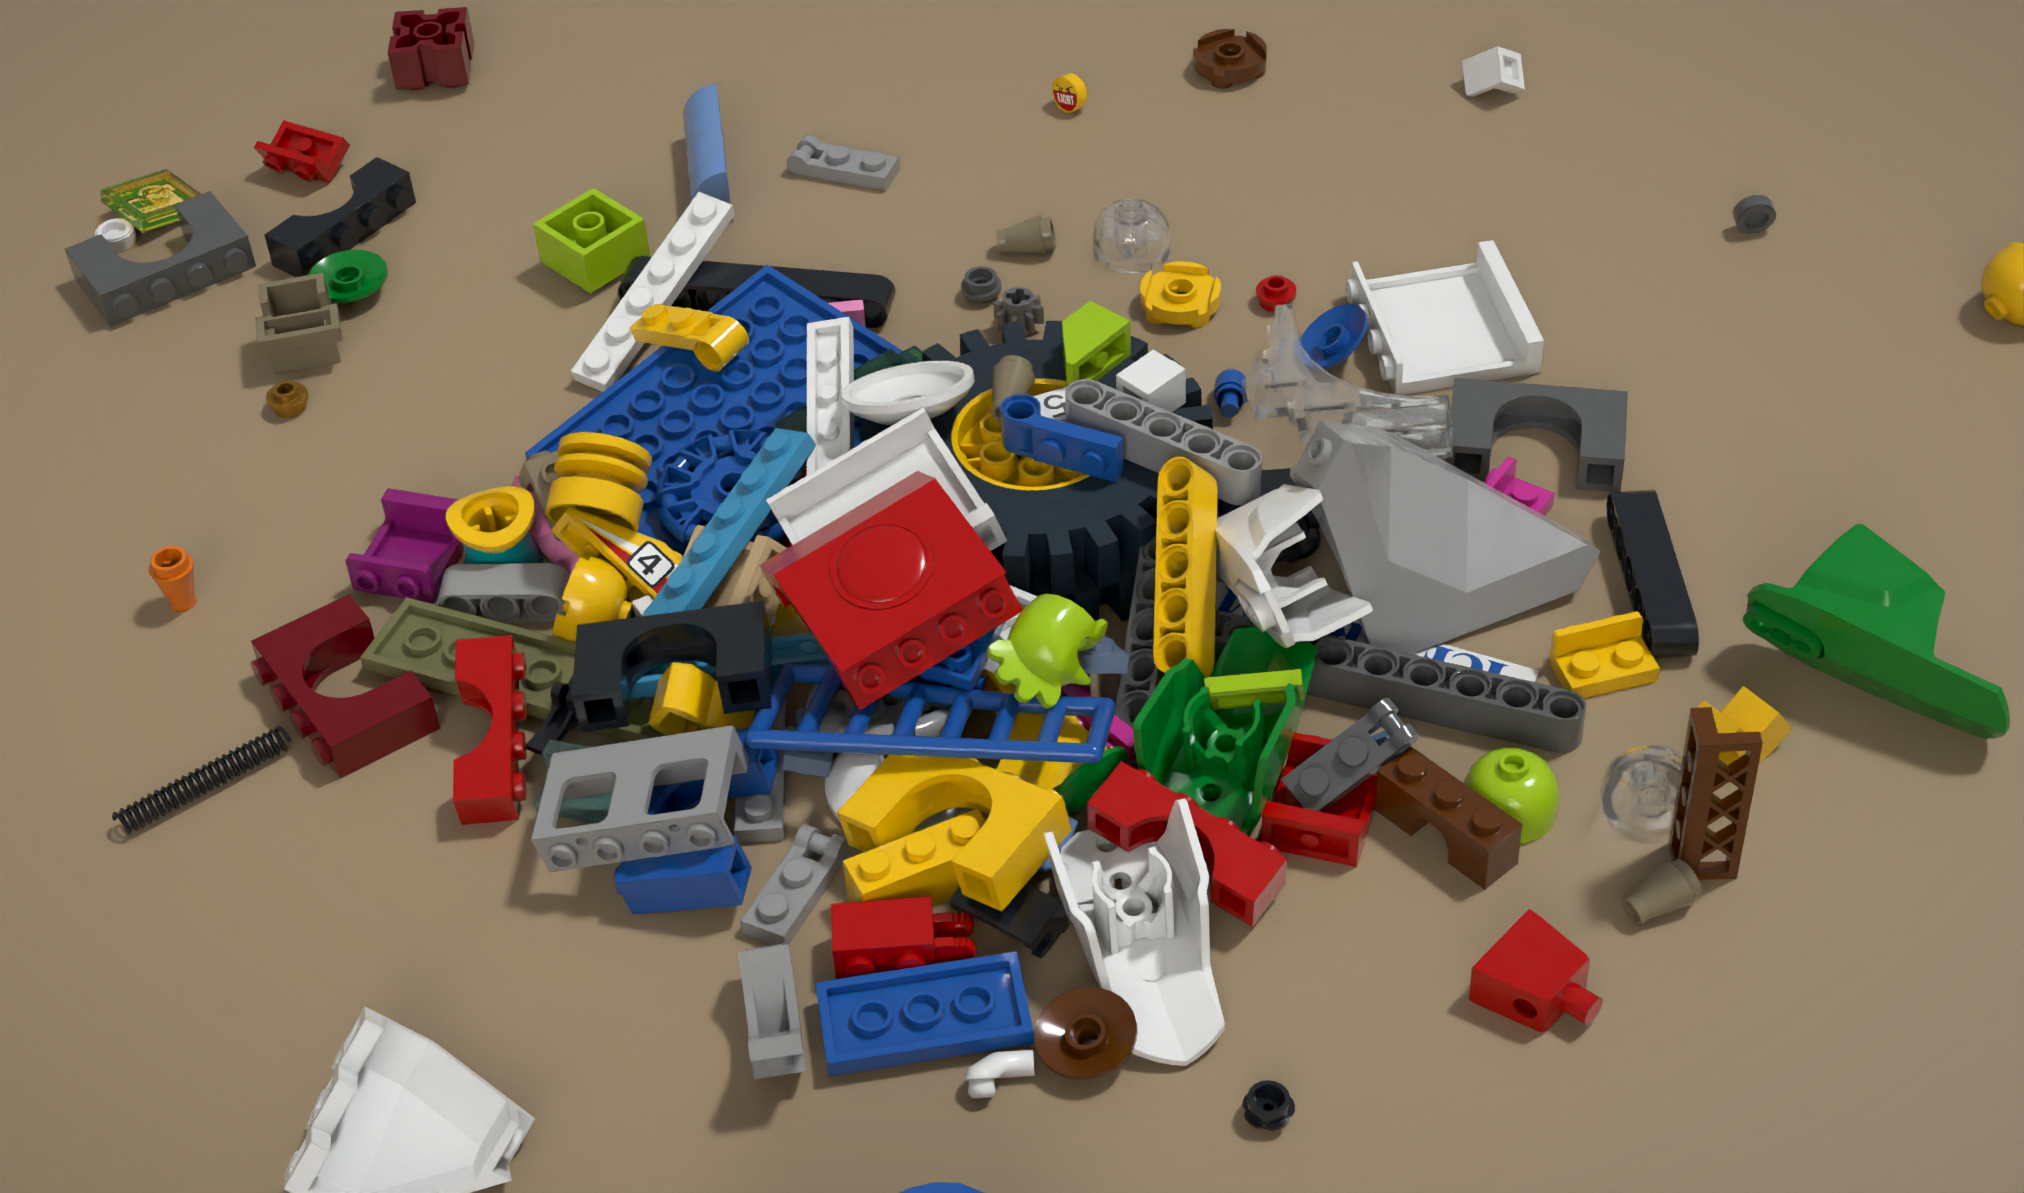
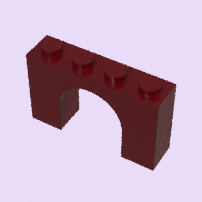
M350 594L251 641L256 659L251 661V667L256 678L262 686L270 684L272 697L280 711L289 710L291 712L290 719L298 735L302 739L309 736L312 740L310 741L311 748L322 766L330 764L340 779L440 729L433 698L411 670L368 692L352 697L333 698L315 692L320 683L329 675L360 660L362 654L375 639L370 619Z

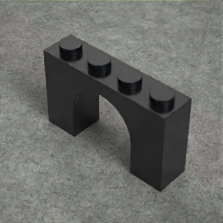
M764 601L577 625L572 699L581 732L629 726L630 697L636 682L650 670L676 661H700L716 668V678L724 714L772 708V637Z

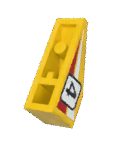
M570 507L551 529V532L579 558H583V553H587L614 565L625 578L627 583L626 601L630 603L646 595H649L654 600L667 582L670 574L677 568L683 558L681 554L673 551L662 541Z

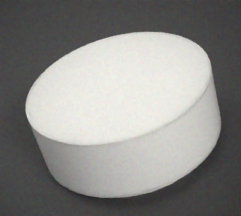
M116 218L107 220L99 225L95 231V236L102 234L116 253L131 248L137 241L134 225L126 219Z

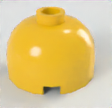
M2011 242L1986 264L1982 274L1981 286L1985 298L1984 307L1987 312L1996 320L2004 319L2010 324L2024 326V243Z
M583 553V558L580 557L564 590L561 600H564L562 612L566 613V615L557 613L552 632L554 637L576 642L577 625L630 618L633 605L626 601L627 583L623 574L614 565L601 558Z

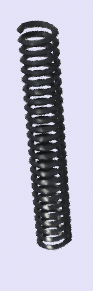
M275 726L274 730L269 729L268 734L263 732L261 737H255V741L249 740L248 744L243 743L241 748L236 747L235 752L229 750L228 755L222 754L221 758L216 757L215 762H208V766L203 764L201 769L195 768L194 773L188 772V776L182 775L181 780L175 779L174 784L169 782L167 787L161 786L160 791L154 790V794L148 793L147 798L141 797L140 802H133V806L127 804L126 809L120 808L119 813L114 811L112 819L115 821L118 818L127 834H131L132 830L125 819L126 816L134 830L138 831L139 827L133 818L132 812L142 827H145L146 823L139 809L144 814L148 823L153 821L145 804L150 809L154 818L159 820L160 816L154 808L152 800L158 807L161 815L166 816V811L159 797L164 802L167 810L173 812V807L168 801L165 792L170 797L175 808L179 809L180 804L174 796L172 789L176 792L181 803L186 805L187 801L179 785L184 790L189 801L193 802L194 798L186 782L191 787L195 797L200 798V793L192 777L197 782L201 792L206 794L207 789L201 781L199 774L204 779L208 789L213 791L214 786L208 778L206 771L210 774L217 787H220L221 783L215 775L212 766L217 771L221 781L227 783V778L221 770L219 763L223 766L228 778L233 780L234 775L228 767L226 760L230 763L236 776H240L241 772L235 764L232 755L237 760L241 770L247 773V767L241 759L239 752L244 757L248 767L253 769L254 764L248 756L246 749L250 752L255 764L260 766V759L255 753L253 746L256 748L261 760L267 762V757L259 742L263 745L268 757L273 759L274 754L267 744L266 738L277 755H280L281 751L274 741L272 734L275 736L282 751L285 752L287 751V746L281 738L279 731L287 742L292 740L282 727Z

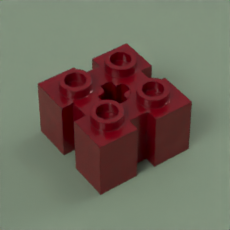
M467 7L438 9V14L425 15L424 10L395 12L392 25L394 36H390L387 53L396 89L420 90L425 88L428 82H439V87L445 86L448 88L469 85L471 72L469 60L473 58L475 43Z

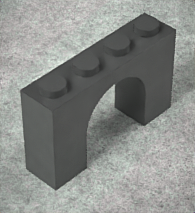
M211 191L174 205L183 236L189 243L180 252L166 259L146 263L125 260L113 250L102 234L65 248L76 282L110 327L256 267L248 235Z
M1454 378L1446 462L1480 481H1485L1489 473L1492 447L1501 436L1523 428L1545 429L1565 437L1575 447L1578 455L1576 489L1621 492L1625 461L1628 391Z

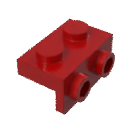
M283 120L271 144L257 141L254 149L263 158L262 163L275 172L283 173L284 170H287L308 182H313L314 179L330 183L350 144L343 137Z

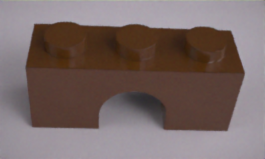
M1412 746L1408 747L1377 771L1375 811L1410 836L1428 823L1434 825L1447 843L1448 864L1484 890L1518 864L1522 824Z

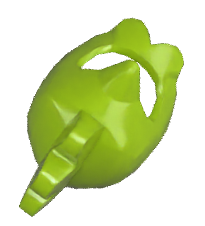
M1039 595L1027 604L1018 615L1010 629L1007 640L995 641L987 648L986 654L989 659L999 663V667L994 674L997 681L1003 685L1013 683L1016 686L1014 697L1018 702L1027 703L1036 697L1043 707L1047 709L1053 708L1061 695V687L1070 683L1089 685L1091 683V679L1079 664L1077 652L1088 650L1098 645L1105 636L1108 622L1104 619L1094 621L1082 607L1059 595Z

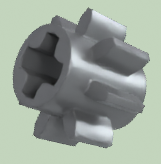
M1010 288L1004 292L1003 302L995 301L993 303L994 319H997L998 330H1002V324L1022 322L1025 337L1034 333L1035 324H1044V307L1041 306L1040 295L1033 296V293L1027 288Z

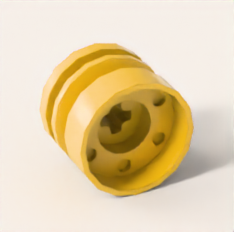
M577 432L562 436L557 451L560 457L556 459L554 471L560 478L553 480L550 486L545 515L548 519L556 524L562 515L570 507L637 532L644 503L641 496L637 493L644 491L647 486L648 477L646 474H648L652 462V456L648 450L629 440L603 433Z

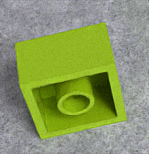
M595 188L588 190L533 223L540 262L590 294L625 273L633 258L637 256H650L645 219Z

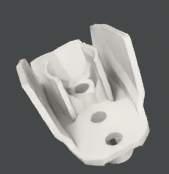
M1283 484L1280 488L1217 518V528L1215 529L1217 537L1216 572L1236 595L1248 618L1262 632L1267 631L1284 648L1295 645L1297 641H1314L1373 611L1370 602L1332 590L1325 578H1319L1311 566L1289 577L1272 575L1271 567L1280 552L1306 538L1296 522L1323 500L1320 490Z
M1183 798L1175 801L1168 819L1166 831L1157 842L1144 844L1130 852H1126L1090 829L1077 832L1059 852L1053 831L1044 833L1057 891L1068 918L1073 922L1080 944L1099 988L1112 991L1121 996L1133 1010L1137 1022L1138 1035L1132 1053L1158 1063L1187 1066L1205 1053L1225 1031V1022L1210 963L1209 901L1207 897L1210 877L1186 799ZM1121 878L1123 890L1115 889L1116 879Z

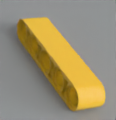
M1174 457L1168 460L1161 468L1158 476L1153 658L1156 667L1164 673L1179 664L1183 658L1192 659L1207 678L1213 672L1215 655L1217 546L1215 529L1217 528L1218 488L1213 475L1185 457Z

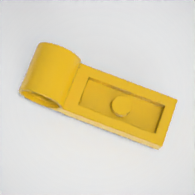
M655 304L646 308L642 312V317L629 327L635 341L693 350L701 364L709 370L716 372L725 367L749 344L746 330L732 317L663 304Z

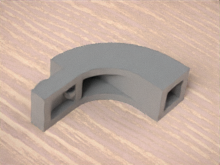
M789 943L739 950L738 958L748 1026L747 1043L754 1079L806 1071Z

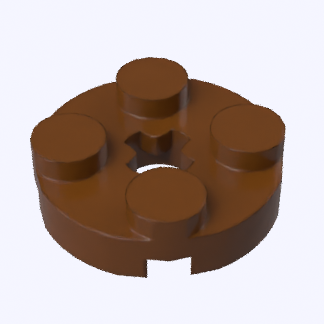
M1235 29L1215 30L1201 36L1198 40V47L1193 49V66L1195 70L1204 78L1210 79L1211 85L1216 88H1229L1233 83L1257 79L1265 75L1267 46L1264 40L1254 33L1246 31V37L1235 35Z

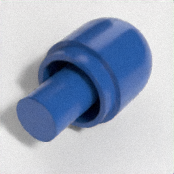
M1226 369L1215 380L1214 399L1225 417H1234L1237 415L1238 409L1247 400L1248 381L1241 371Z

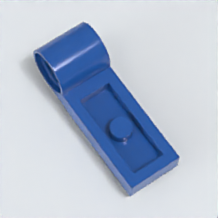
M1028 394L1011 395L1002 401L1000 405L1002 444L1007 451L1033 458L1034 461L1117 483L1124 472L1123 437L1041 416L1040 402L1037 398Z

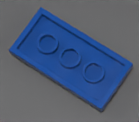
M1017 951L815 983L829 1076L1034 1044V1031Z

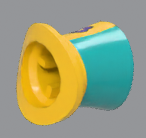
M504 486L480 491L459 499L446 511V521L450 531L464 545L462 564L543 563L542 552L529 532L534 520L535 506L533 497L528 490L517 486Z

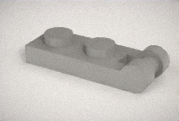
M813 135L803 136L797 145V150L791 153L786 162L788 169L797 175L882 191L888 189L900 170L899 157L886 155L876 151L870 152L848 148L844 145L821 143Z
M806 824L802 825L796 834L794 845L741 919L742 933L772 945L790 944L843 866V860L847 859L850 851L847 839L835 834L829 838L821 835L818 828ZM814 853L822 855L819 862L810 859Z

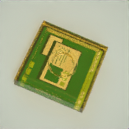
M167 169L100 190L101 202L142 233L178 222L179 219L174 205L201 195V193Z

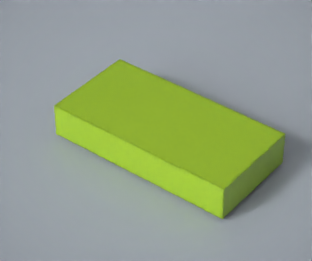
M1301 669L1204 678L1205 687L1209 688L1212 710L1251 707L1254 699L1262 701V705L1283 704L1285 689L1288 683L1297 685L1300 701L1304 700Z

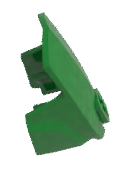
M1856 524L1840 536L1809 566L1795 586L1785 588L1771 583H1763L1752 587L1748 593L1747 611L1742 618L1745 626L1755 635L1763 638L1795 659L1900 707L1984 739L2000 738L2007 733L2010 726V716L2007 700L2002 688L1944 662L1934 655L1938 621L1945 598V591L1926 571L1865 525Z
M1258 627L1235 629L1218 658L1210 677L1301 669L1304 700L1300 701L1297 685L1288 683L1285 689L1283 704L1262 705V701L1254 699L1251 707L1212 710L1209 688L1205 687L1204 678L1206 677L1194 660L1183 658L1179 664L1167 670L1135 718L1133 734L1138 769L1146 770L1156 778L1158 783L1171 791L1190 796L1197 802L1200 808L1217 818L1225 817L1238 826L1241 832L1249 836L1262 817L1266 802L1270 801L1292 743V737L1294 732H1296L1306 700L1318 649L1309 641H1297L1295 645L1284 648L1267 631L1262 632ZM1211 798H1216V799H1217V800H1215V801H1206V800L1211 799Z

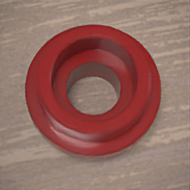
M1273 275L1261 280L1257 284L1256 297L1263 309L1270 312H1282L1290 308L1295 300L1296 285L1283 276Z

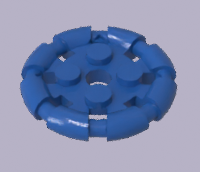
M750 429L728 430L729 434L712 437V434H709L691 442L676 453L675 462L667 464L660 475L656 489V503L661 507L659 516L664 526L677 540L688 545L695 527L700 525L703 520L707 522L711 520L720 504L724 502L730 493L724 491V489L736 485L742 473L748 468L763 447L766 439L770 436L769 433ZM733 451L734 456L717 458V454ZM807 461L803 463L788 486L798 481ZM770 510L749 541L754 542L757 535L770 537L776 542H780L787 537L772 510Z

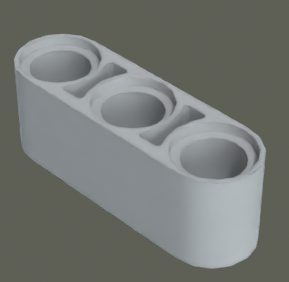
M550 563L456 564L448 567L443 574L436 605L501 623L555 622L557 613L564 615V612H562L564 600L561 599L570 575L563 567Z

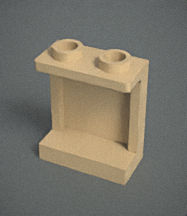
M697 525L683 558L706 526ZM757 535L754 542L749 541L702 609L764 601L770 627L780 601L759 565L787 548L770 537Z

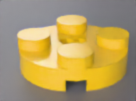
M1176 261L1163 264V271L1153 275L1151 270L1141 280L1140 303L1145 310V317L1153 324H1187L1194 328L1203 327L1209 323L1210 316L1218 310L1221 304V281L1217 275L1216 279L1211 277L1209 269L1198 263Z

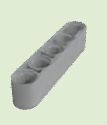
M1080 379L1067 386L1065 390L1066 422L1123 437L1124 459L1159 473L1168 460L1174 457H1185L1213 475L1217 482L1218 499L1234 505H1245L1259 498L1261 493L1262 454L1257 448L1094 380Z

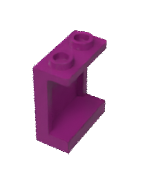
M387 488L381 498L385 521L364 555L349 553L345 560L353 590L404 599L408 597L423 602L435 603L445 570L452 565H456L464 553L463 543L452 534L446 521V511L459 499Z

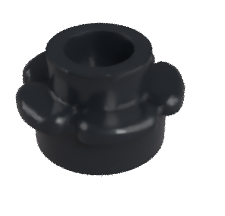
M1265 1080L1254 1084L1242 1102V1106L1246 1110L1244 1112L1245 1120L1257 1129L1280 1130L1288 1124V1118L1292 1117L1295 1113V1104L1288 1090L1276 1081ZM1264 1108H1271L1273 1110L1265 1111Z

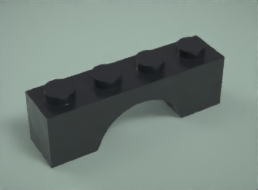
M374 158L349 176L353 195L343 206L329 213L316 216L292 215L264 234L272 265L294 277L306 276L312 267L323 258L337 252L351 250L416 203L410 173L381 158Z

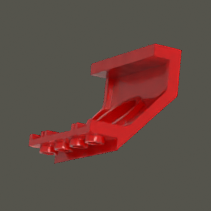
M916 471L759 565L781 605L785 608L792 605L823 649L855 707L859 710L1013 618L1023 610L1004 576L1007 572L939 482L920 471Z

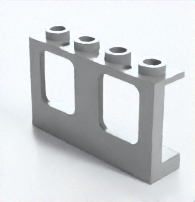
M733 725L552 753L531 841L549 872L734 846L735 840L724 820V813L731 776L747 773L749 756ZM705 779L701 801L695 808L655 815L647 814L654 786ZM612 793L608 815L603 821L568 828H556L563 795L569 800Z

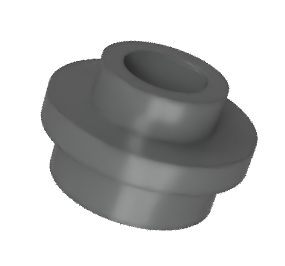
M979 266L971 268L966 272L965 278L961 283L962 294L974 302H988L1000 294L1001 280L996 272L989 267Z

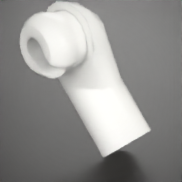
M1033 1050L994 1052L970 1066L966 1071L964 1079L968 1080V1095L971 1098L993 1097L996 1092L995 1079L1035 1076Z

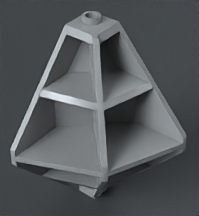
M1319 421L1297 465L1290 468V477L1296 486L1320 490L1323 500L1311 511L1316 517L1342 569L1350 596L1371 603L1373 611L1359 618L1363 634L1369 645L1415 654L1579 591L1601 551L1574 531L1409 441L1381 428Z

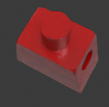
M1530 909L1479 959L1471 970L1470 1001L1538 1032L1548 1031L1564 1013L1584 1025H1589L1596 1018L1603 1003L1602 998L1585 989L1590 965L1587 954Z

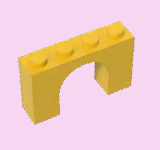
M889 755L837 811L848 845L863 852L910 835L924 820L945 810L953 808H978L980 811L989 814L984 825L952 860V864L962 894L999 911H1003L1048 859L1049 854L1044 833L1053 831L1057 846H1059L1072 831L1063 796L1051 788H1041L1023 781L1011 772L1003 773L983 765L975 758Z

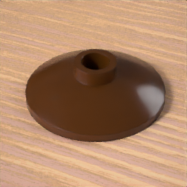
M1097 987L1077 988L1059 995L1043 1009L1035 1024L1034 1044L1041 1061L1055 1074L1074 1080L1095 1079L1114 1071L1130 1056L1137 1041V1022L1129 1004L1116 993ZM1088 1039H1094V1040H1095V1041H1094L1093 1043H1091V1044L1081 1045L1082 1042H1084L1085 1040H1088Z

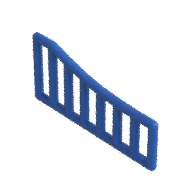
M788 663L780 667L772 683V708L758 710L745 736V742L752 749L1097 763L1103 757L1116 705L1110 698L1060 696L1057 704L1053 708L1047 709L1040 704L1036 697L1027 703H1021L1015 699L1014 693L984 690L969 691L962 688L907 681L886 694L887 696L907 699L892 735L865 734L880 699L861 710L855 707L844 733L818 732L838 686L844 685L832 665ZM794 682L819 683L797 731L770 730ZM926 703L952 706L940 737L913 736ZM971 709L998 711L988 739L961 738ZM1018 713L1045 714L1037 741L1009 740ZM1065 715L1093 717L1086 743L1057 742Z

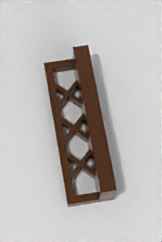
M1711 707L1690 708L1668 844L1672 861L1676 859L1683 860L1694 871L1698 880L1736 879L1763 742L1760 732L1718 733ZM1746 751L1743 756L1729 765L1719 759L1720 752ZM1729 782L1739 788L1723 799L1713 794L1714 791ZM1723 816L1732 822L1716 833L1707 827ZM1717 849L1726 855L1725 861L1700 862L1701 859Z

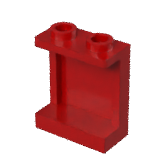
M1294 732L1281 779L1332 741V739ZM1377 772L1325 812L1302 808L1280 779L1273 802L1267 801L1262 813L1261 841L1272 844L1281 852L1357 867L1375 811Z

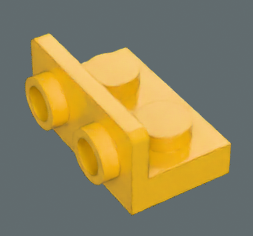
M1638 611L1557 629L1552 633L1549 664L1563 689L1576 692L1584 699L1658 681L1660 667L1641 637L1643 618Z

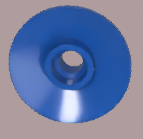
M1343 304L1320 315L1305 330L1298 342L1296 359L1299 365L1306 371L1320 372L1330 369L1347 359L1358 347L1366 333L1368 317L1365 311L1355 304Z

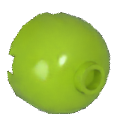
M1499 748L1487 752L1471 766L1465 777L1464 784L1522 824L1520 845L1538 840L1552 830L1559 811L1558 780L1545 760L1535 753L1521 748Z

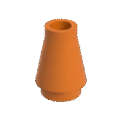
M166 546L157 550L150 559V576L169 601L172 610L177 612L190 610L197 602L194 591L193 558L179 546Z

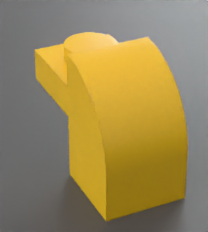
M1745 686L1738 691L1721 712L1705 700L1697 707L1712 708L1718 733L1760 732L1763 745L1759 763L1766 759L1792 730V727L1778 711ZM1746 751L1720 752L1719 759L1729 765L1743 756Z

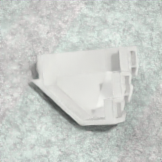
M364 1007L341 1046L331 1067L334 1070L333 1076L326 1088L319 1094L304 1128L308 1130L306 1138L299 1150H296L292 1155L284 1173V1190L290 1193H471L512 1181L509 1164L535 1118L434 1041Z

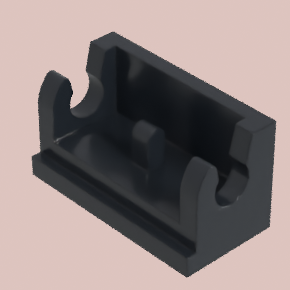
M1027 883L1003 911L963 895L960 887L949 900L952 909L959 913L969 914V916L1024 943L1025 947L1031 949L1032 954L1040 959L1051 949L1061 933H1065L1069 927L1062 901Z

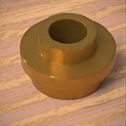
M285 380L275 384L267 392L266 402L268 407L277 416L291 418L298 416L306 409V402L309 396L307 388L303 384Z

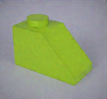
M1091 300L1062 321L1066 386L1080 379L1098 381L1131 355L1130 320Z

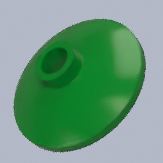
M346 250L323 258L312 267L308 275L324 273L331 302L345 303L363 299L379 290L387 279L388 269L385 261L373 252Z
M1112 747L1104 750L1102 759L1097 763H1083L1056 789V792L1063 796L1068 815L1087 808V802L1121 761L1127 764L1129 755L1123 747Z

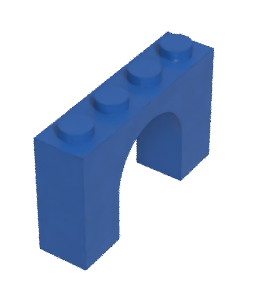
M749 728L735 729L749 756L747 773L731 776L728 798L771 794L780 761L777 751L748 747L745 742V736ZM705 779L654 786L647 814L655 815L695 808L701 801ZM732 835L735 840L734 846L623 861L615 870L614 883L616 891L619 895L623 896L632 914L738 906L743 903L752 867L735 835Z

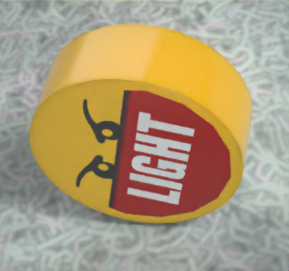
M1066 73L1056 78L1052 83V95L1055 103L1061 110L1072 113L1086 105L1088 98L1087 89L1084 82L1076 74Z

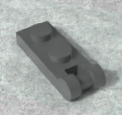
M1389 697L1375 704L1365 716L1281 779L1302 808L1325 812L1417 741L1420 736L1410 723H1403L1397 715L1399 709ZM1382 727L1390 737L1379 746L1371 734Z

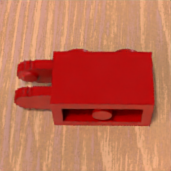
M932 896L831 904L832 955L836 979L975 958L976 947L974 941H971V938H966L971 936V933H974V920L972 916L964 912L933 913Z

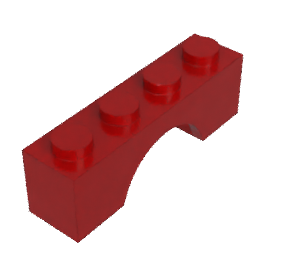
M512 635L456 640L455 681L463 704L476 707L492 718L490 729L483 741L469 753L453 760V803L461 825L519 820V801H526L527 798L524 772H519V760H526L527 758L525 733L519 732V720H526L527 718L525 693L519 692V681L527 679V665L524 652L517 653Z
M1121 761L1087 802L1088 829L1126 852H1130L1144 844L1157 842L1166 831L1168 819L1175 801L1185 798L1190 809L1204 860L1212 874L1211 903L1253 927L1285 885L1287 858L1272 844L1264 841L1258 842L1241 832L1238 826L1225 817L1217 818L1200 808L1197 802L1184 793H1175L1161 785L1146 770L1134 769Z

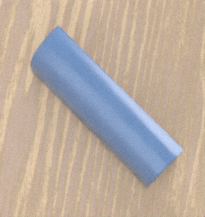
M715 83L704 86L694 92L687 100L683 110L690 196L692 202L697 193L701 192L731 204L717 84Z

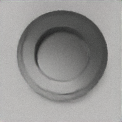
M1752 195L1744 198L1734 207L1733 217L1737 228L1741 232L1752 234L1769 228L1776 219V211L1768 197Z

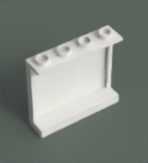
M1494 240L1478 242L1476 263L1366 280L1358 261L1352 262L1351 279L1345 282L1347 300L1349 304L1354 303L1360 306L1367 314L1368 327L1366 331L1369 350L1372 355L1377 354L1381 378L1383 381H1389L1395 396L1450 388L1454 386V378L1494 381L1541 373L1544 339Z
M924 407L902 418L896 424L863 441L857 447L824 464L816 471L785 487L766 500L790 542L794 545L916 471H920L939 482L990 551L1007 542L994 513L987 503L984 504L934 428Z

